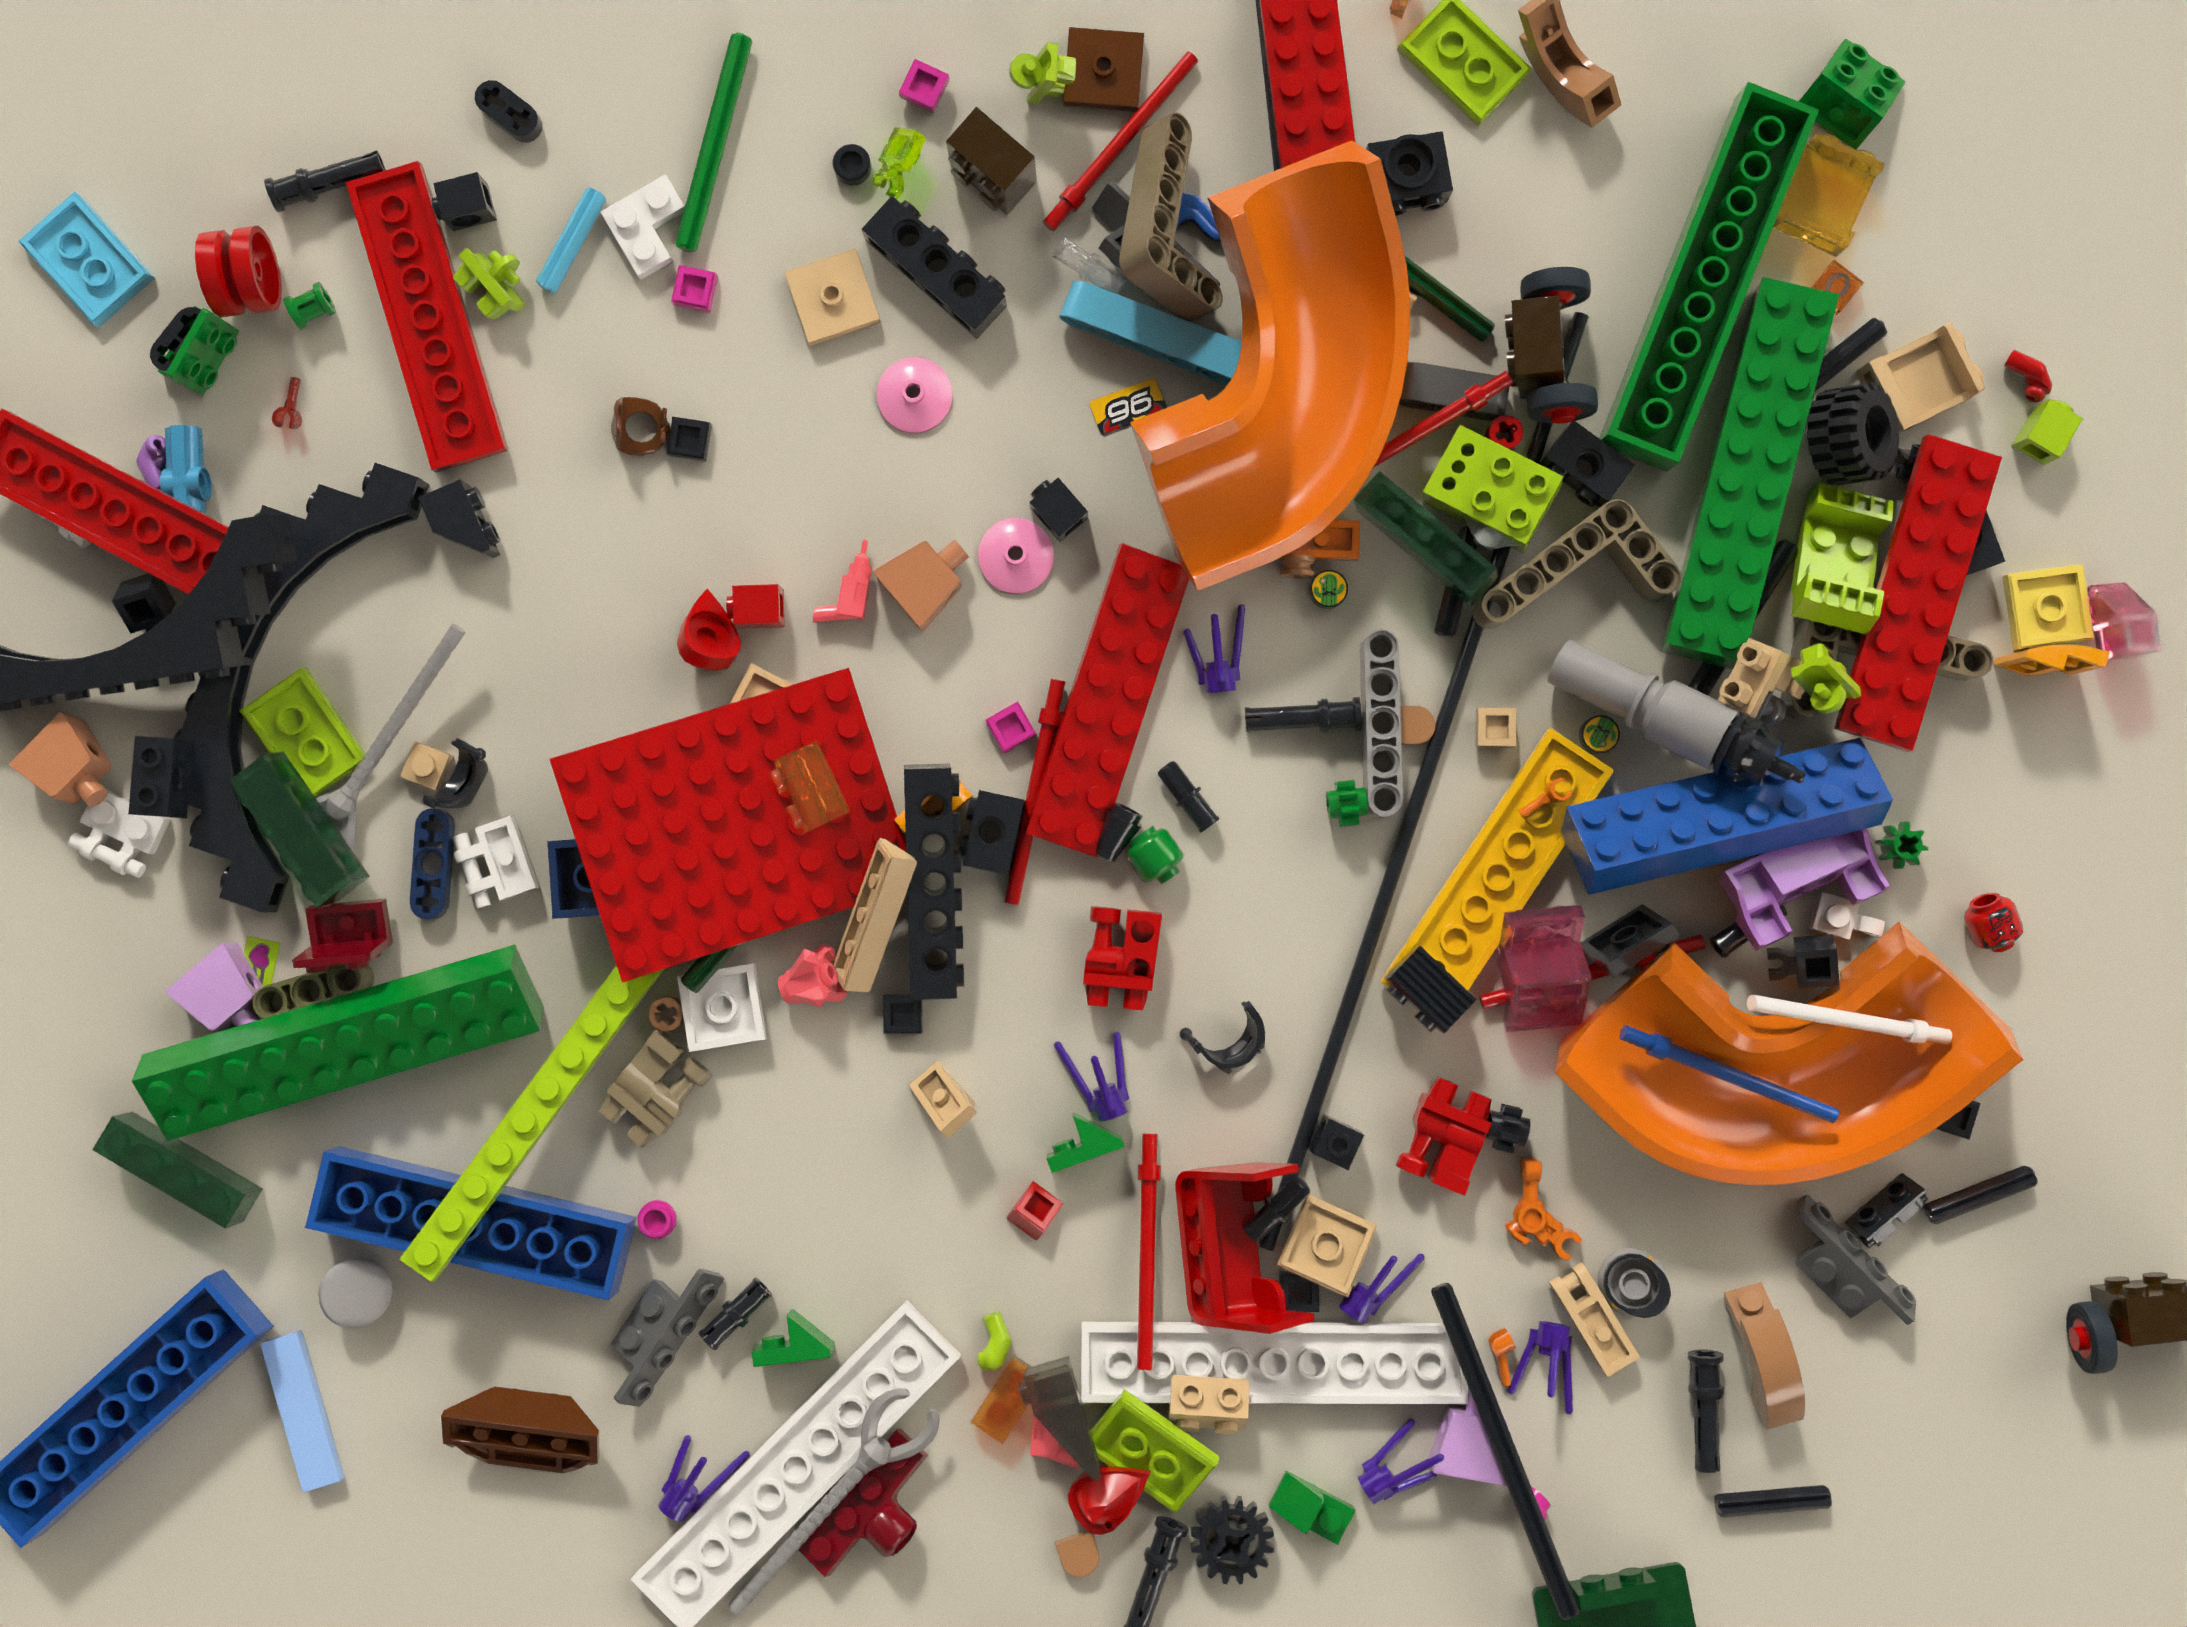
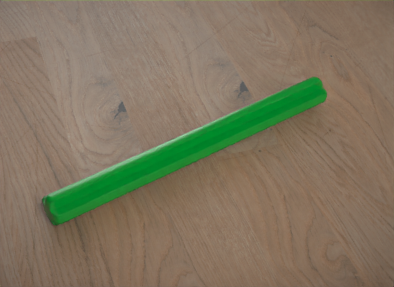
M737 32L730 36L678 231L676 247L686 252L692 253L698 250L752 47V39L743 33Z

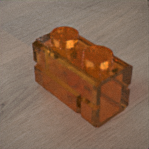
M818 741L774 760L773 764L776 769L771 771L770 775L778 792L786 791L793 804L787 807V811L796 829L803 826L805 832L808 833L851 812Z

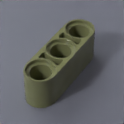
M344 964L332 965L326 971L306 973L260 988L254 995L253 1008L256 1014L264 1019L372 987L374 973L369 966L351 969L357 976V983L353 989H350L345 983V975L350 969H345ZM312 981H315L320 988V994L316 1000H313L308 993V988ZM275 992L279 993L283 999V1005L279 1011L275 1010L272 1006V997Z

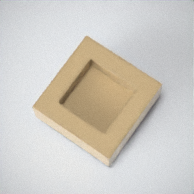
M1476 708L1475 747L1516 746V708Z
M414 741L400 777L440 791L454 756Z

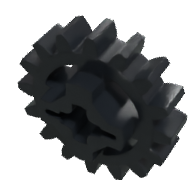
M1225 1495L1221 1496V1506L1216 1507L1209 1501L1207 1503L1209 1513L1207 1515L1200 1512L1196 1514V1520L1201 1526H1194L1190 1529L1191 1536L1199 1539L1190 1543L1192 1553H1201L1196 1558L1197 1566L1200 1568L1208 1564V1577L1212 1579L1217 1573H1220L1222 1583L1226 1585L1230 1576H1236L1238 1584H1243V1574L1247 1572L1254 1579L1257 1578L1255 1567L1260 1565L1267 1568L1269 1565L1264 1553H1274L1273 1543L1267 1541V1539L1274 1537L1273 1528L1269 1526L1263 1527L1269 1521L1267 1514L1263 1512L1256 1515L1257 1504L1254 1501L1247 1507H1244L1242 1496L1239 1495L1236 1497L1234 1504H1229ZM1227 1516H1239L1242 1517V1519L1237 1520L1228 1518ZM1213 1525L1216 1531L1215 1537L1209 1540L1210 1544L1206 1545L1207 1534ZM1231 1534L1233 1538H1238L1239 1543L1233 1545L1230 1541L1226 1542L1225 1537ZM1258 1534L1256 1548L1251 1554L1249 1552V1544L1255 1539V1535ZM1223 1560H1228V1561H1233V1562H1236V1563H1234V1564H1229V1563H1224V1562H1222V1561H1223Z

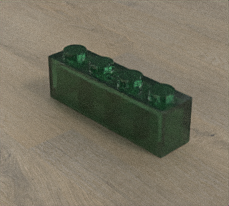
M1381 471L1354 498L1356 510L1469 606L1472 607L1496 581L1497 568Z
M284 752L262 754L230 780V783L236 790L238 800L250 810L258 822L260 832L270 839L280 854L282 864L292 871L302 886L303 894L314 903L316 908L338 902L370 877Z
M134 1112L112 1116L92 1149L225 1229L244 1222L263 1188L177 1138L167 1141L158 1126Z

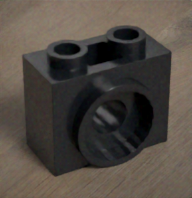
M1443 131L1422 135L1407 134L1396 139L1367 144L1366 150L1381 159L1395 216L1406 213L1407 209L1421 207L1423 211L1436 210L1448 202L1453 192ZM1409 164L1415 169L1416 174L1412 176L1404 175L1398 166Z

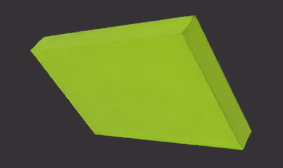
M1442 0L1405 37L1397 48L1402 55L1477 126L1503 102L1532 70L1517 53L1461 0Z
M301 667L239 710L303 804L323 795L350 776L357 769L358 764L366 754L307 668Z
M1125 1389L1084 1438L1081 1445L1082 1448L1109 1467H1125L1151 1471L1143 1491L1175 1514L1217 1466L1220 1456Z

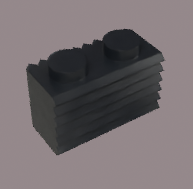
M1415 945L1384 977L1390 984L1386 991L1401 1005L1408 1001L1419 1012L1414 1017L1429 1032L1436 1028L1440 1032L1446 1033L1477 1000L1420 945Z

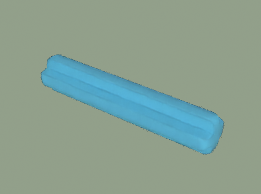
M590 187L585 189L536 279V283L544 290L551 293L557 292L606 202V198L601 192Z

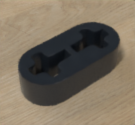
M488 80L477 87L474 98L476 105L488 119L520 142L528 143L539 137L543 124L532 106L498 81ZM490 94L494 97L498 96L505 105L503 110L493 103L489 104L486 100ZM517 114L524 120L528 118L531 123L530 127L526 129L521 126L519 128L512 116Z
M187 307L180 310L154 342L150 349V359L156 368L166 373L171 362L164 356L165 353L170 350L176 355L191 329L188 326L189 322L196 320L201 311L200 309Z

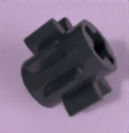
M1501 1104L1500 1112L1493 1110L1489 1112L1487 1120L1492 1124L1488 1134L1486 1133V1139L1494 1140L1492 1148L1514 1153L1515 1145L1522 1147L1526 1145L1530 1133V1119L1521 1117L1523 1109Z

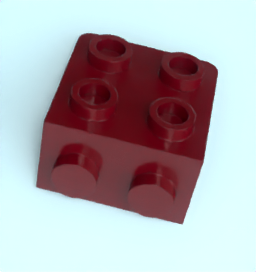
M386 898L318 904L305 908L311 946L292 959L293 968H306L307 973H316L329 970L331 968L330 965L344 964L345 969H359L368 966L369 961L381 956V952L393 943Z

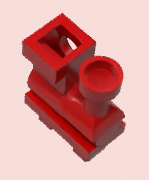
M1091 906L1090 921L1097 924L1092 948L1088 951L1085 959L1083 984H1087V1004L1090 1006L1108 1007L1110 987L1125 988L1124 1009L1143 1011L1148 991H1152L1162 913L1127 909L1124 947L1112 946V924L1120 923L1121 909Z
M1437 1076L1428 1094L1422 1092L1420 1095L1419 1104L1413 1114V1124L1416 1131L1409 1153L1402 1152L1399 1155L1396 1166L1424 1178L1428 1162L1423 1160L1432 1141L1440 1143L1441 1145L1428 1178L1434 1184L1466 1196L1470 1185L1469 1178L1484 1144L1486 1133L1488 1134L1492 1124L1487 1120L1492 1099L1471 1090L1463 1109L1452 1105L1451 1103L1458 1085Z

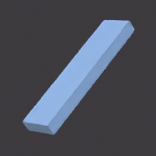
M302 1330L260 1343L302 1492L344 1479V1474Z

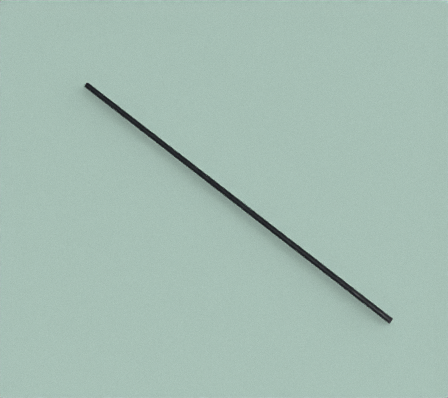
M1574 312L1564 342L1566 381L1568 380L1589 318L1587 314L1581 312ZM1537 422L1526 458L1538 464L1540 463L1553 423ZM1511 547L1494 549L1478 599L1499 584ZM1493 601L1487 602L1488 612L1490 611ZM1473 614L1435 723V731L1430 738L1287 1161L1290 1164H1298L1299 1172L1283 1175L1277 1192L1293 1177L1300 1174L1484 629L1475 622ZM1283 1222L1277 1225L1259 1244L1261 1248L1269 1251L1274 1250Z

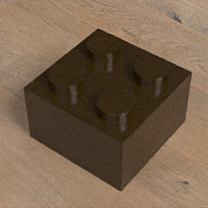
M978 107L974 108L946 140L948 160L952 168L950 170L951 174L962 185L967 187L971 184L981 192L979 194L980 199L993 211L999 208L1008 215L1037 182L1035 156Z

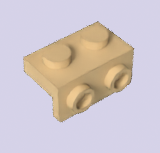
M1183 1375L1172 1376L1168 1420L1186 1433L1198 1432L1199 1428H1213L1217 1434L1235 1435L1238 1433V1430H1245L1249 1410L1248 1380Z

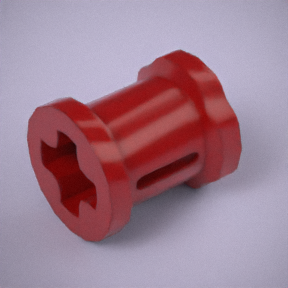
M1503 415L1497 417L1486 429L1484 437L1513 451L1521 442L1524 430L1517 418L1511 415ZM1498 432L1501 434L1508 432L1510 438L1508 440L1505 438L1498 440L1496 434Z

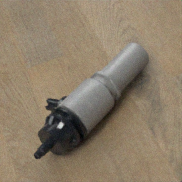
M1571 639L1561 648L1551 667L1548 683L1624 719L1625 726L1631 729L1635 725L1642 728L1646 740L1708 770L1713 769L1714 774L1718 776L1724 769L1727 770L1725 777L1732 782L1748 780L1761 787L1770 772L1797 783H1802L1806 776V773L1797 769L1795 765L1778 758L1785 741L1770 734L1764 722L1756 719L1752 724H1749L1750 714H1741L1739 710L1676 680L1663 684L1658 681L1659 676L1654 673L1646 676Z

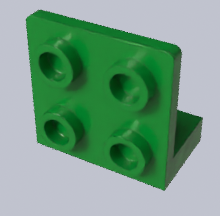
M1844 39L1822 72L1799 99V102L1819 109L1815 122L1851 148L1857 150L1884 118L1904 86L1905 81L1899 77L1895 69L1882 65L1871 57L1863 46Z
M205 308L200 309L201 311L195 321L191 320L188 326L191 329L176 355L174 352L168 351L166 357L171 364L166 373L159 369L157 371L201 396L215 384L218 378V369L225 356L230 355L237 343L236 337L239 333L238 329Z

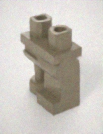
M654 1030L646 1040V1044L621 1072L615 1082L606 1090L609 1096L599 1110L613 1124L618 1123L627 1111L633 1114L638 1121L626 1135L639 1147H644L656 1136L659 1137L665 1134L683 1111L682 1102L695 1084L704 1086L713 1076L705 1066L689 1056L681 1065V1071L684 1074L670 1088L661 1082L687 1051L667 1033L660 1030Z

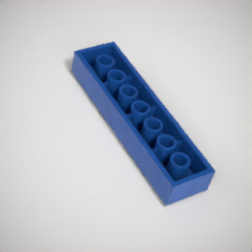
M1856 738L1779 756L1778 758L1795 765L1797 769L1806 773L1802 783L1787 780L1770 772L1761 787L1748 780L1732 782L1726 779L1727 770L1724 769L1719 776L1711 772L1567 806L1561 833L1588 895L1879 826L1882 825L1894 799L1862 739Z
M342 1146L326 1150L323 1153L305 1228L405 1252L461 1175ZM505 1186L450 1263L610 1300L620 1289L637 1217Z
M224 1269L204 1277L0 1461V1526L20 1548L47 1532L274 1327Z

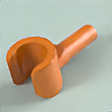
M1558 778L1548 782L1545 785L1544 793L1518 812L1524 819L1544 805L1559 803L1569 799L1573 791L1571 790L1561 797L1555 793V785L1564 780V778Z
M1503 1328L1491 1334L1488 1341L1499 1365L1502 1386L1511 1385L1505 1353L1516 1349L1511 1335Z

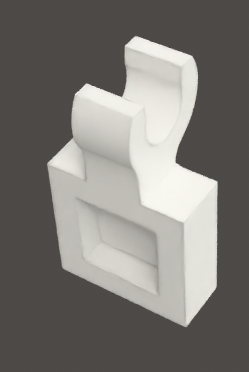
M1818 892L1808 929L1827 935L1833 934L1834 937L1844 940H1850L1852 930L1871 936H1882L1886 922L1857 914L1860 903L1853 906L1848 899Z

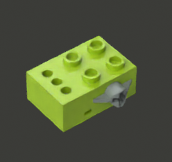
M1459 425L1423 490V503L1466 524L1476 546L1481 551L1487 552L1496 548L1511 547L1524 554L1560 491L1564 476Z

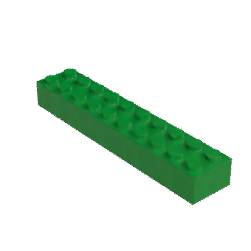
M1747 82L1734 98L1599 439L1617 452L1666 472L1680 462L1819 109L1751 82Z
M1762 277L1754 292L1682 566L1681 583L1676 589L1661 652L1733 669L1738 660L1737 654L1742 643H1746L1748 638H1751L1839 298L1837 293Z
M514 944L142 1054L132 1083L165 1139L170 1141L538 1032L541 1028L543 1004Z

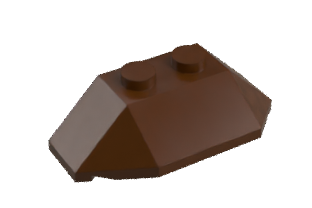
M494 1386L443 1410L441 1415L443 1444L451 1448L458 1447L465 1454L487 1464L567 1473L581 1469L586 1465L598 1464L600 1458L599 1430L571 1396Z

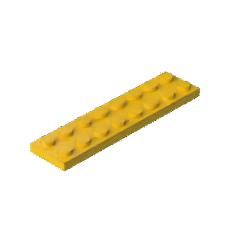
M1548 728L1379 982L1389 987L1390 984L1384 977L1415 945H1420L1468 991L1565 846L1566 842L1561 829L1567 806L1595 800L1614 770L1552 728ZM1564 778L1563 781L1555 785V793L1561 797L1572 790L1573 792L1569 799L1559 803H1549L1523 819L1518 811L1539 798L1544 793L1545 785L1548 782Z

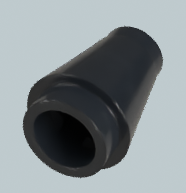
M1116 802L1112 810H1107L1096 854L1115 862L1128 845V842L1133 839L1142 827L1139 823L1143 816L1135 810Z

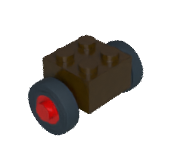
M1552 267L1532 272L1521 280V299L1511 300L1512 314L1505 315V329L1509 351L1514 350L1507 352L1508 374L1514 383L1511 387H1518L1520 399L1527 398V413L1531 420L1542 423L1564 424L1590 417L1597 412V391L1593 386L1587 384L1569 383V381H1566L1561 310L1564 308L1578 305L1590 297L1591 280L1589 273L1576 267Z
M2150 1272L2142 1274L2143 1279L2130 1281L2128 1277L2115 1276L2104 1278V1284L2090 1285L2092 1301L2072 1304L2068 1309L2066 1317L2069 1345L2080 1368L2084 1372L2091 1374L2106 1373L2113 1370L2118 1356L2117 1341L2131 1347L2187 1341V1280L2170 1279L2168 1274L2163 1272Z

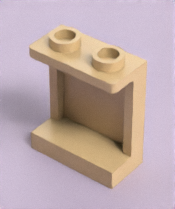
M1951 322L1885 356L1882 355L1868 362L1856 371L1863 384L1875 383L1876 386L1880 385L1884 388L1885 394L1888 393L1896 411L1899 433L1985 390L1982 371L1975 363H1972L1965 349L1966 342L1962 333L1955 329Z

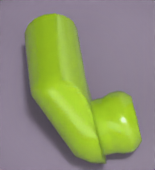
M1000 1311L990 1313L982 1318L990 1337L986 1348L977 1355V1363L982 1370L994 1371L999 1369L1004 1364L1012 1345L1011 1337Z

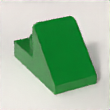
M1073 1113V1119L1082 1142L1075 1144L1073 1138L1059 1142L1052 1146L1053 1152L1047 1154L1046 1159L1051 1173L1124 1148L1125 1145L1121 1135L1077 1113Z
M791 1309L787 1314L789 1340H785L784 1335L764 1337L761 1339L762 1343L757 1344L752 1350L753 1367L831 1358L835 1351V1343L797 1311Z
M1287 1470L1268 1504L1271 1509L1302 1533L1307 1535L1310 1530L1337 1545L1356 1511L1353 1505Z

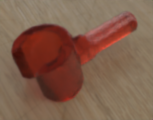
M291 377L284 407L277 408L272 414L274 426L282 427L284 416L287 413L290 416L289 429H297L301 425L302 417L296 410L300 378Z

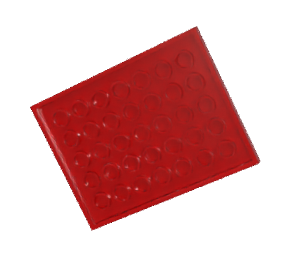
M849 668L549 759L622 983L852 908L855 905L879 838L886 839L906 852V841L902 829L894 820L897 817L895 807Z

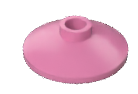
M906 358L891 365L882 375L877 388V402L883 417L893 427L908 433H921L933 429L945 419L952 403V388L945 372L935 363L923 358ZM912 386L918 387L920 389L919 396L916 398L908 397L906 395L908 388Z
M1011 518L995 524L986 532L980 543L978 559L984 577L992 586L1006 593L1022 594L1036 589L1047 579L1053 567L1054 551L1049 536L1039 525L1026 519ZM1014 547H1018L1023 551V556L1019 560H1012L1008 556L1009 551Z

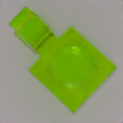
M894 127L878 159L883 165L874 175L872 185L884 188L889 180L890 186L886 196H893L898 199L904 190L903 171L910 172L917 163L927 138L917 130Z

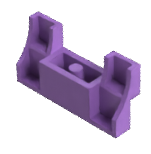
M1867 829L1754 855L1755 858L1724 871L1718 880L1739 913L1735 920L1755 951L1788 937L1793 931L1780 909V906L1837 881L1851 904L1855 906L1885 892L1890 886L1875 859Z

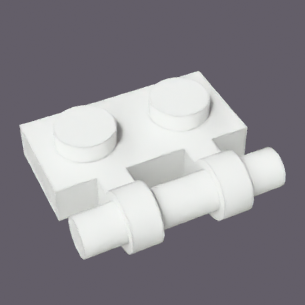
M108 791L107 797L96 806L87 805L81 817L80 823L93 828L90 836L85 837L74 833L68 841V846L78 850L80 856L91 861L98 859L111 865L112 871L121 875L128 873L140 878L146 870V865L135 860L139 851L155 854L171 820L166 817L128 814L129 800ZM109 836L124 842L119 852L105 846Z
M510 815L475 828L479 840L477 844L471 845L467 833L452 837L457 850L454 852L457 864H462L468 882L465 885L468 896H473L477 909L492 905L487 892L492 888L496 889L499 900H506L540 888L515 816ZM483 855L490 872V876L484 878L476 858Z

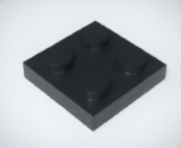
M1642 904L1578 945L1587 959L1614 978L1617 975L1629 973L1637 966L1639 961L1647 956L1664 951L1669 947L1670 942L1680 935L1672 922Z

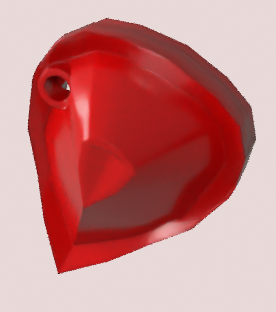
M706 589L696 600L680 627L677 647L680 656L688 664L704 670L720 671L728 669L735 661L740 651L741 641L737 629L731 619H728L726 611L713 594Z
M1097 1467L1083 1471L1071 1484L1067 1494L1069 1506L1074 1517L1091 1534L1104 1535L1114 1531L1127 1519L1145 1488L1151 1471L1125 1467Z

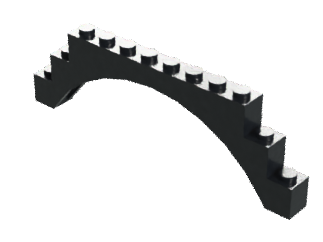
M374 463L372 471H368L362 483L364 494L362 498L318 484L316 492H313L308 498L306 505L308 514L306 519L262 505L260 513L255 515H289L297 561L282 563L283 571L263 574L271 613L255 616L257 622L255 624L237 626L244 665L230 667L229 676L205 679L204 672L198 673L200 679L196 691L187 700L185 707L187 716L183 727L174 736V739L193 742L188 805L202 810L200 815L191 824L190 836L192 838L189 846L232 861L231 865L224 870L221 876L220 887L222 891L219 898L262 913L277 912L290 877L260 828L247 791L241 750L243 715L239 710L244 705L254 662L271 626L297 590L331 559L369 536L418 519L422 507L418 497L425 495L430 485L419 477Z
M266 514L231 520L228 531L209 569L184 602L151 630L115 649L83 658L57 659L20 653L0 645V711L22 708L21 700L30 699L31 706L56 703L55 695L64 694L66 701L91 697L89 690L99 688L100 695L125 692L124 684L134 683L135 690L159 687V679L169 677L170 684L195 681L194 673L204 672L205 679L229 676L230 667L244 665L237 626L257 623L255 616L271 613L263 574L283 571L282 563L297 561L289 515Z

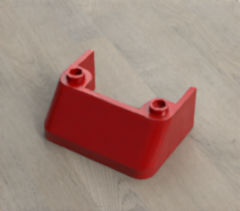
M1254 1162L1196 1168L1183 1171L1177 1176L1175 1191L1187 1306L1192 1319L1197 1324L1271 1334L1314 1321V1313L1286 1310L1283 1289L1276 1280L1261 1277L1258 1244L1248 1237L1242 1227L1255 1215L1253 1202L1263 1201L1271 1195L1273 1188L1272 1178L1299 1172L1298 1164Z

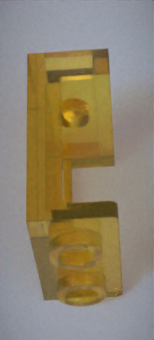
M1816 133L1804 147L1773 229L1837 257L1850 245L1855 232L1851 231L1875 178L1883 171L1885 164L1876 160V156L1871 152L1854 150L1843 145L1841 140L1833 135Z

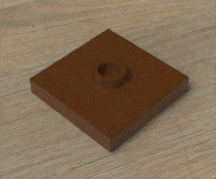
M1069 27L1067 57L1076 58L1075 81L1071 85L1065 84L1063 106L1136 112L1139 106L1144 33Z

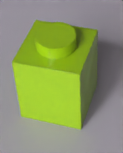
M2049 399L2033 408L2012 446L2043 465L2061 458L2084 418L2075 414L2073 408L2067 403Z

